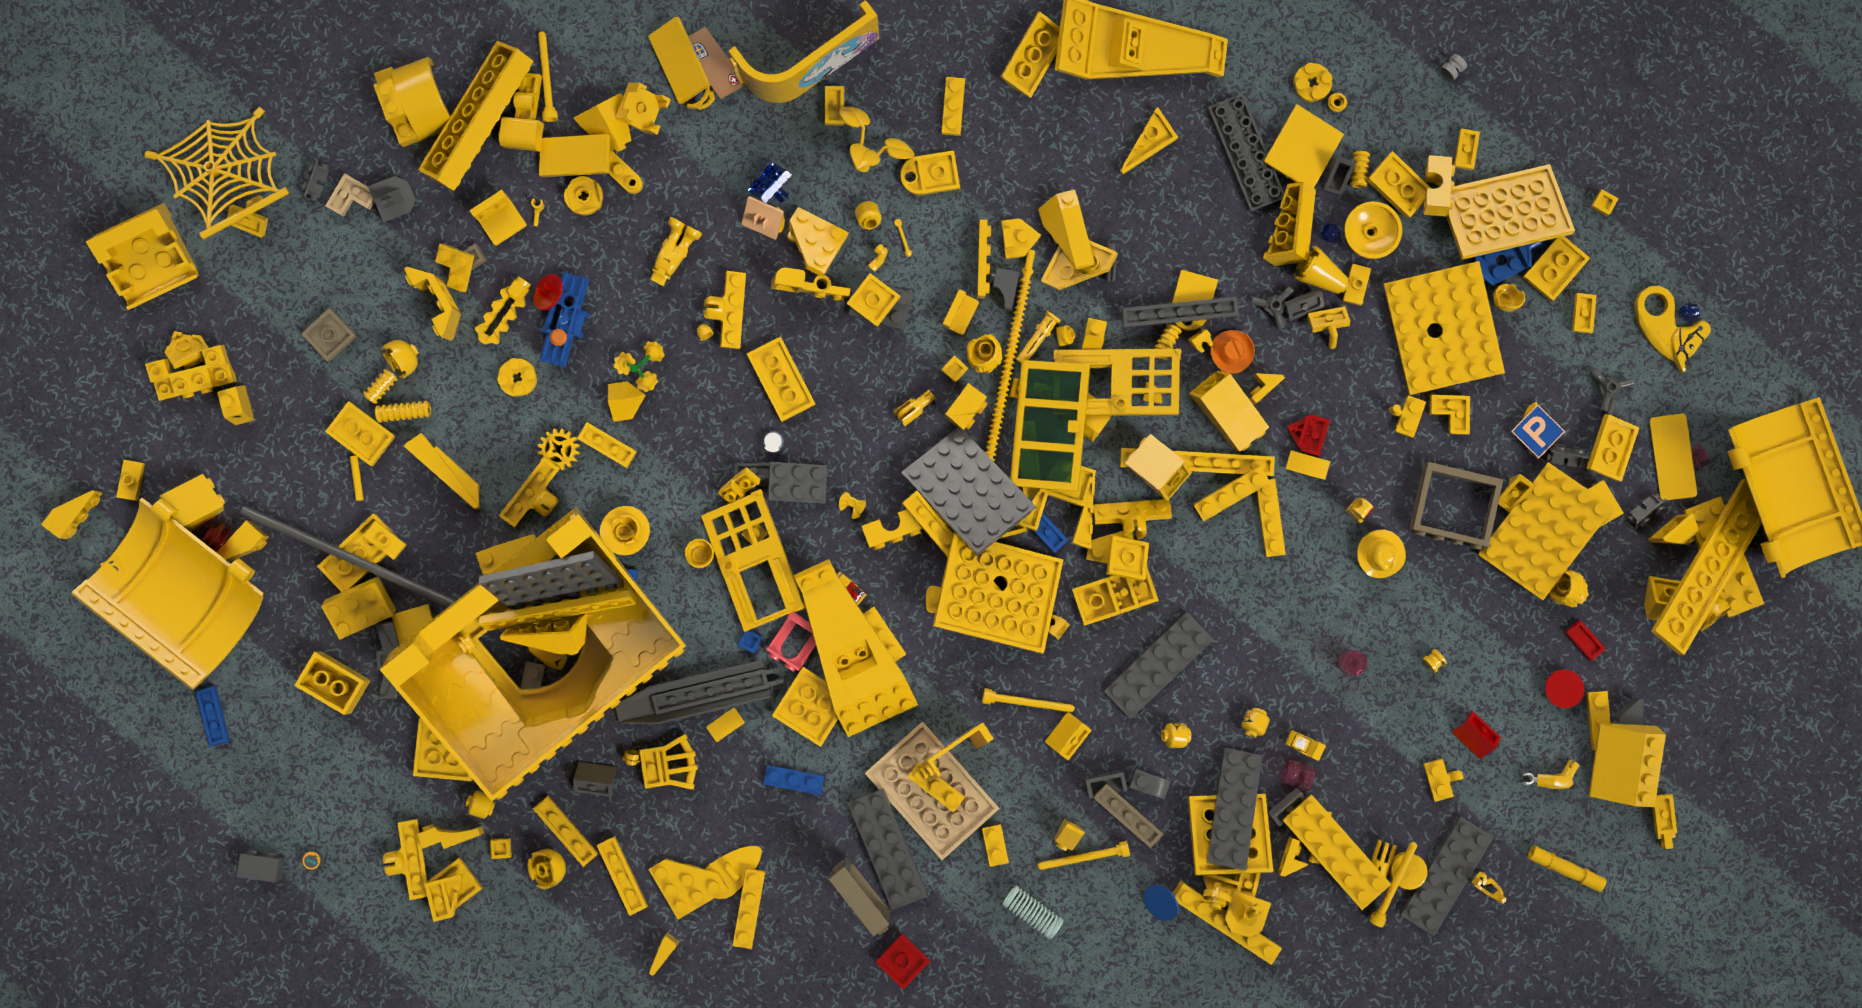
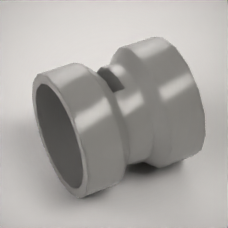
M1454 54L1448 63H1444L1440 67V72L1446 79L1454 81L1458 77V73L1463 72L1467 68V63L1461 56Z

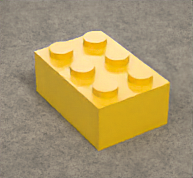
M379 576L325 599L321 605L339 640L392 617L396 611Z
M318 651L313 653L294 686L343 715H347L353 712L371 680L326 653Z

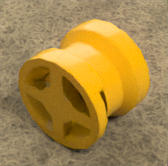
M1433 649L1429 656L1422 658L1423 662L1433 673H1436L1440 666L1447 664L1445 658L1436 649Z

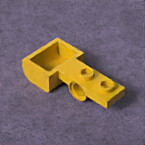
M526 73L519 86V92L517 91L514 95L515 118L502 117L499 132V143L502 147L540 152L544 123L536 120L542 81L540 74Z
M781 268L771 281V289L811 293L817 298L831 296L833 300L844 301V298L847 299L850 296V288L831 286L830 279L825 275L824 277L817 276L812 283L804 282L805 272L798 269ZM818 280H822L825 283V289L817 287L816 283Z

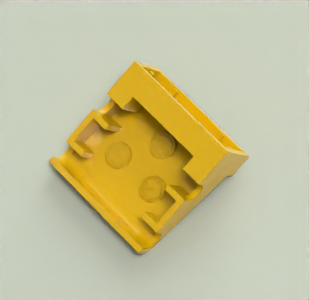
M165 203L104 230L86 241L98 263H102L107 269L106 276L117 294L125 298L127 310L199 276Z

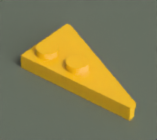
M1159 108L1155 109L1120 170L1122 175L1178 139V136Z

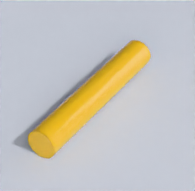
M350 456L356 501H362L364 499L358 456Z

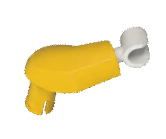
M1569 759L1561 774H1538V777H1534L1533 774L1526 773L1522 776H1528L1530 782H1522V784L1530 785L1537 783L1539 787L1567 789L1573 785L1572 778L1580 765L1575 761L1572 763L1573 760Z

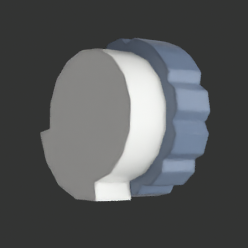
M768 432L763 438L764 448L769 452H778L784 446L783 436L779 432Z

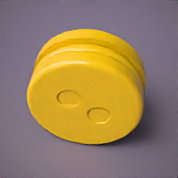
M1400 852L1393 857L1388 872L1391 880L1405 852ZM1413 854L1399 887L1412 890L1420 887L1425 882L1427 866L1418 855Z

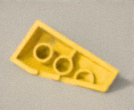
M587 613L556 620L541 621L537 624L529 623L507 627L500 635V639L556 654L574 655L585 644Z

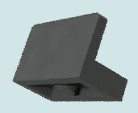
M579 762L573 779L574 792L612 797L614 778L617 771L616 767Z

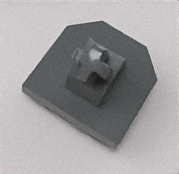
M393 176L368 186L383 222L411 212L416 198L408 181Z

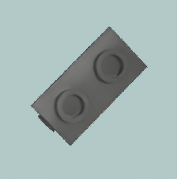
M318 160L315 161V164H310L307 172L310 178L308 182L304 181L301 192L304 193L303 198L309 195V199L315 202L317 198L320 199L323 186L317 184V181L325 183L330 171L328 169L329 166L321 163V166L317 165Z
M1557 443L1554 446L1552 445L1549 448L1550 453L1546 454V460L1549 463L1563 465L1564 459L1567 458V466L1578 468L1586 465V459L1584 458H1590L1583 448L1573 447L1571 449Z
M1659 494L1650 495L1642 502L1646 509L1644 510L1638 505L1628 513L1627 520L1630 523H1636L1635 530L1640 526L1642 528L1651 521L1650 518L1655 514L1658 516L1665 510L1667 499L1665 498L1660 501L1662 498Z

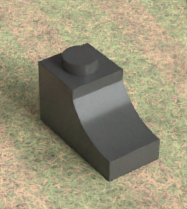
M997 268L996 273L992 272L990 283L994 284L993 289L1001 294L1004 301V311L1011 312L1020 272Z
M1134 767L1127 786L1165 799L1171 781Z

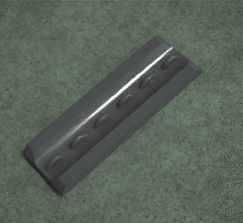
M1242 93L1209 106V115L1249 211L1252 212L1282 200L1284 191L1276 171L1263 162L1268 152L1244 94Z

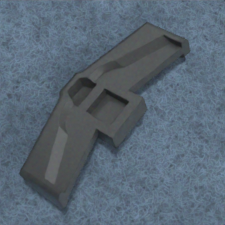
M382 621L374 624L383 650L376 651L377 670H380L389 653L400 645L393 621ZM383 674L378 699H397V689Z

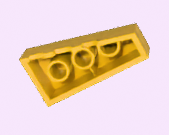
M1304 181L1287 184L1280 205L1282 210L1279 217L1275 220L1274 225L1276 228L1273 236L1269 238L1268 243L1270 246L1268 252H1265L1263 259L1274 266L1308 261L1316 190Z

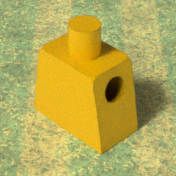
M245 385L218 391L222 413L226 420L234 425L254 420Z

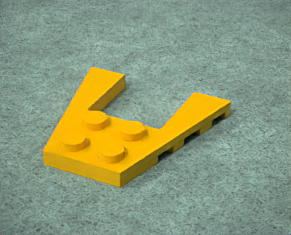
M1059 458L1045 481L1071 483L1073 462ZM1081 466L1079 492L1039 489L1032 500L1036 509L1020 521L1018 525L1037 531L1048 496L1083 507L1072 544L1090 550L1092 548L1091 534L1093 531L1092 515L1094 511L1093 495L1095 492L1096 470Z

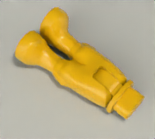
M670 217L668 220L671 232L669 237L662 243V248L655 262V269H652L654 273L650 280L664 286L667 279L670 280V276L675 272L682 260L687 257L690 244L695 240H699L702 235L701 232L690 226L686 227L684 223L673 217ZM684 232V236L681 243L678 246H676L679 237Z

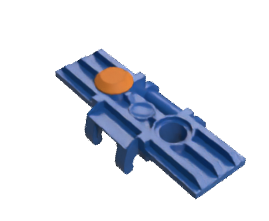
M563 272L561 278L563 283L561 297L555 306L548 310L544 327L540 331L546 334L539 361L566 368L574 337L583 339L584 333L581 332L584 319L589 318L590 313L581 310L589 279ZM568 296L574 298V304L570 307L564 303L565 298ZM557 306H560L561 311L556 329L551 330Z

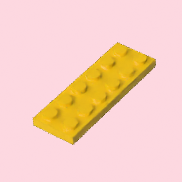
M1721 497L1683 510L1684 514L1692 513L1695 517L1699 533L1694 537L1699 550L1725 508ZM1743 554L1719 595L1732 607L1725 614L1726 618L1764 604L1745 554Z
M1313 795L1308 796L1282 819L1361 910L1367 907L1391 885Z

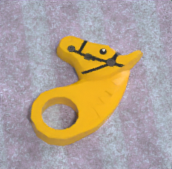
M1661 286L1647 287L1638 293L1634 302L1639 328L1648 342L1660 354L1673 361L1680 372L1683 373L1686 371L1685 361L1698 350L1700 345L1709 336L1711 326L1706 321L1700 320L1689 327H1676L1675 302L1672 294ZM1649 294L1659 295L1663 299L1665 309L1660 316L1650 315L1646 311L1645 300Z

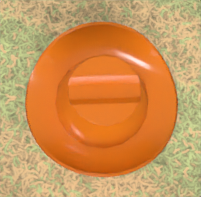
M1224 331L1217 335L1212 342V359L1216 366L1226 373H1239L1245 370L1253 360L1255 353L1254 344L1251 338L1241 331Z

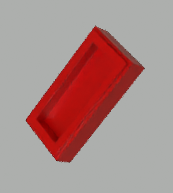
M1577 620L1564 632L1589 661H1593L1606 649L1581 620Z

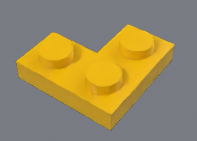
M439 244L435 262L450 267L446 286L460 292H466L475 255L446 244Z
M1430 395V415H1449L1448 434H1470V396Z

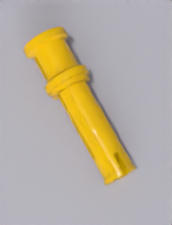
M1046 311V316L1042 322L1036 325V332L1016 358L1018 362L1030 360L1045 337L1051 335V330L1056 323L1061 321L1059 318Z

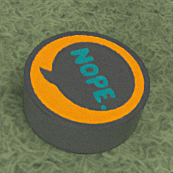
M317 850L308 851L302 857V865L307 870L318 869L323 863V856Z

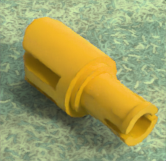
M928 389L916 400L909 399L894 410L893 413L902 422L903 426H906L920 416L923 411L922 409L936 400V398Z

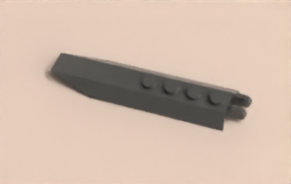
M763 660L649 686L624 699L616 706L619 723L661 724L771 698L769 686L784 683V680L779 678L768 682L767 674L779 673L781 667L765 670Z

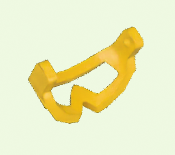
M710 85L705 89V93L700 101L695 104H687V108L701 110L711 105L715 100L714 93H716ZM709 95V100L705 104H703Z
M1479 872L1472 881L1475 887L1489 897L1504 904L1506 898L1503 896V891L1492 878L1487 879V875L1484 872ZM1492 884L1498 891L1491 894L1480 885Z

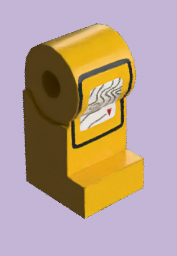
M1291 730L1285 742L1286 745L1294 748L1296 751L1317 761L1320 760L1326 745Z

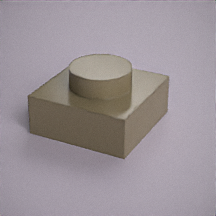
M473 244L464 250L475 255L472 270L487 261L478 244Z

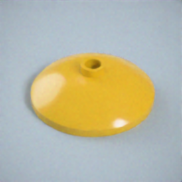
M1363 203L1352 210L1347 217L1344 226L1345 239L1349 247L1361 257L1368 259L1385 257L1396 249L1401 240V220L1397 213L1384 203ZM1372 230L1373 236H1369L1367 231Z

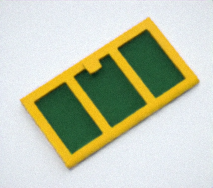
M1021 361L1010 479L1017 487L1079 492L1090 365Z

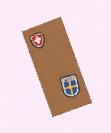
M706 27L688 36L710 85L720 99L745 86L744 83L740 84L736 79L731 62Z

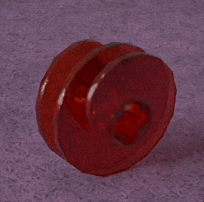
M225 522L220 523L215 528L212 526L204 534L201 541L204 543L208 540L206 545L209 547L214 545L213 550L216 552L227 542L232 528L228 527L223 531L226 526Z

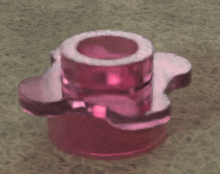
M1694 444V447L1691 449L1693 465L1698 466L1701 461L1709 458V453L1702 447V444Z

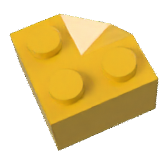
M968 383L946 412L945 418L960 429L965 430L967 428L969 430L975 422L974 416L977 413L981 414L988 404L986 402L987 396Z

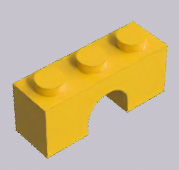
M1428 156L1425 168V182L1435 183L1439 188H1427L1424 197L1423 215L1447 217L1449 209H1453L1454 198H1451V193L1454 191V181H1451V176H1454L1455 165H1452V157Z
M907 509L898 512L900 525L894 531L885 530L880 519L862 526L869 548L874 547V550L885 547L884 543L891 540L892 543L902 541V536L910 534L911 537L921 534V529L923 528Z

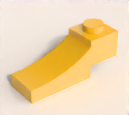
M434 824L423 827V832L417 835L422 849L441 842L443 849L480 836L484 834L482 826L468 830L442 829L441 825L434 827Z

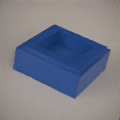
M752 630L743 633L738 646L755 654L763 636Z

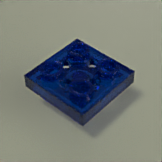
M772 163L763 170V174L751 183L747 191L764 203L772 195L782 203L785 201L783 197L787 199L789 194L781 186L791 174L786 169Z

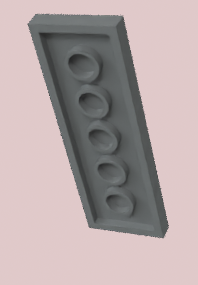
M1186 612L1118 676L1104 692L1131 719L1214 639Z
M1229 748L1223 749L1206 863L1242 871L1246 870L1262 755Z
M885 788L849 801V808L891 909L894 910L928 897L927 890Z
M1459 816L1428 866L1425 882L1420 887L1414 889L1399 915L1435 936L1494 837Z

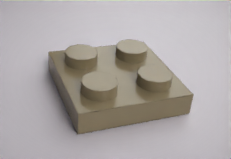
M331 308L327 309L302 333L304 338L327 362L332 361L357 337Z

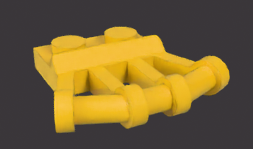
M686 734L665 746L639 750L645 789L665 785L694 789L695 784L693 782L698 767L695 765L694 760L696 756L695 751L692 750L688 743ZM679 743L685 753L669 756L666 753L668 749ZM687 759L688 766L673 769L668 767V761ZM688 772L686 782L670 779V774Z

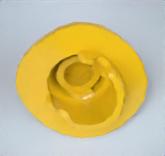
M621 506L611 510L605 516L600 526V537L613 553L623 556L638 552L645 546L650 534L649 522L646 516L632 506Z
M1385 529L1369 532L1362 538L1357 549V559L1360 567L1366 574L1374 578H1386L1395 574L1402 568L1406 558L1405 548L1401 539L1392 531Z

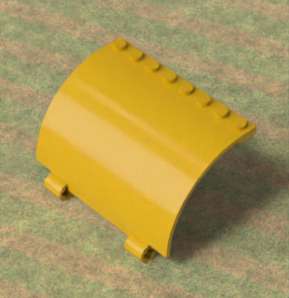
M1820 397L1757 417L1728 429L1735 447L1727 451L1733 470L1742 468L1768 539L1767 542L1760 545L1767 563L1776 562L1781 578L1786 577L1785 575L1793 569L1809 562L1862 546V512Z
M141 498L136 518L129 532L109 558L112 559L118 556L125 574L119 573L106 561L94 575L72 591V596L193 691L226 658L245 634L261 606L264 593L249 582L255 570L240 558L230 564L174 520L179 510L165 499H159L152 506L145 499Z

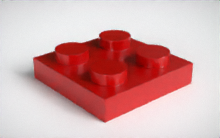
M902 933L875 963L904 990L930 962V959Z

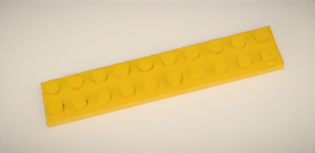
M1742 479L1651 630L1654 635L1678 655H1685L1762 524L1746 479Z

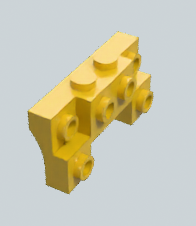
M219 345L203 349L202 353L206 365L172 373L168 359L145 364L150 382L154 383L159 401L182 396L185 399L195 396L194 392L201 391V394L213 392L214 387L237 382L225 346Z

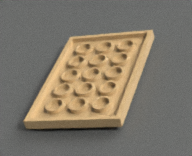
M922 721L869 768L865 774L878 789L885 788L891 804L936 855L943 860L1000 808L950 751L934 760L933 763L941 773L939 777L965 796L954 813L907 777L919 761L922 763L945 747Z

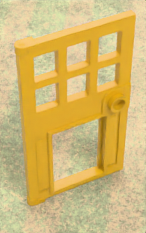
M1181 348L1054 350V361L1058 363L1090 365V368H1112L1111 399H1087L1086 415H1179ZM1133 358H1150L1149 370H1132ZM1155 358H1172V369L1155 370ZM1054 371L1053 400L1079 402V399H1060L1061 371ZM1132 376H1149V388H1132ZM1154 376H1172L1171 388H1154ZM1132 394H1149V406H1132ZM1154 394H1171V406H1154ZM1053 408V415H1077L1078 410Z
M762 489L701 516L744 632L806 608ZM757 502L762 517L751 521L745 506ZM740 508L745 524L734 528L729 513ZM724 516L728 531L718 535L713 519ZM764 522L769 538L758 541L753 526ZM748 529L753 544L742 549L737 533ZM731 536L736 552L725 555L720 540ZM768 561L786 608L757 620L740 572Z

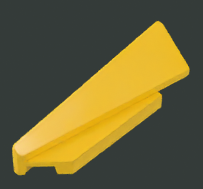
M422 433L404 445L408 451L474 509L479 510L481 508L479 504L480 485L439 447L436 446L434 448Z

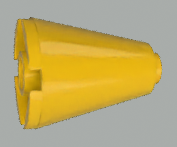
M1313 246L1314 250L1312 252L1309 251L1308 261L1298 263L1296 269L1299 271L1297 274L1294 273V278L1336 294L1345 292L1349 286L1348 277L1319 247Z

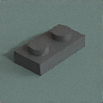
M1319 288L1284 302L1286 316L1289 321L1325 307L1323 293Z
M1296 788L1275 805L1268 814L1280 827L1284 823L1282 819L1306 798Z

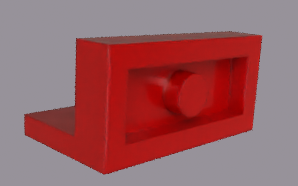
M1474 711L1467 715L1463 724L1452 731L1479 759L1495 750L1501 739Z

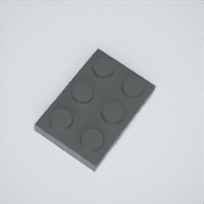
M858 279L856 290L860 287V285L863 283L865 279ZM889 287L901 297L880 324L904 331L914 293ZM850 307L849 316L867 320Z
M769 462L767 501L825 504L827 465Z

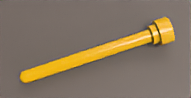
M541 31L538 37L545 99L542 118L545 122H552L558 120V113L555 107H553L546 34Z
M984 688L982 704L990 705L994 702H1002L1073 712L1075 709L1071 704L996 694L992 689Z
M1123 841L1113 848L1039 862L1037 866L1040 870L1113 855L1128 857L1130 852L1127 841Z
M1416 842L1409 844L1379 909L1372 912L1369 921L1378 927H1384L1387 920L1385 913L1417 848Z

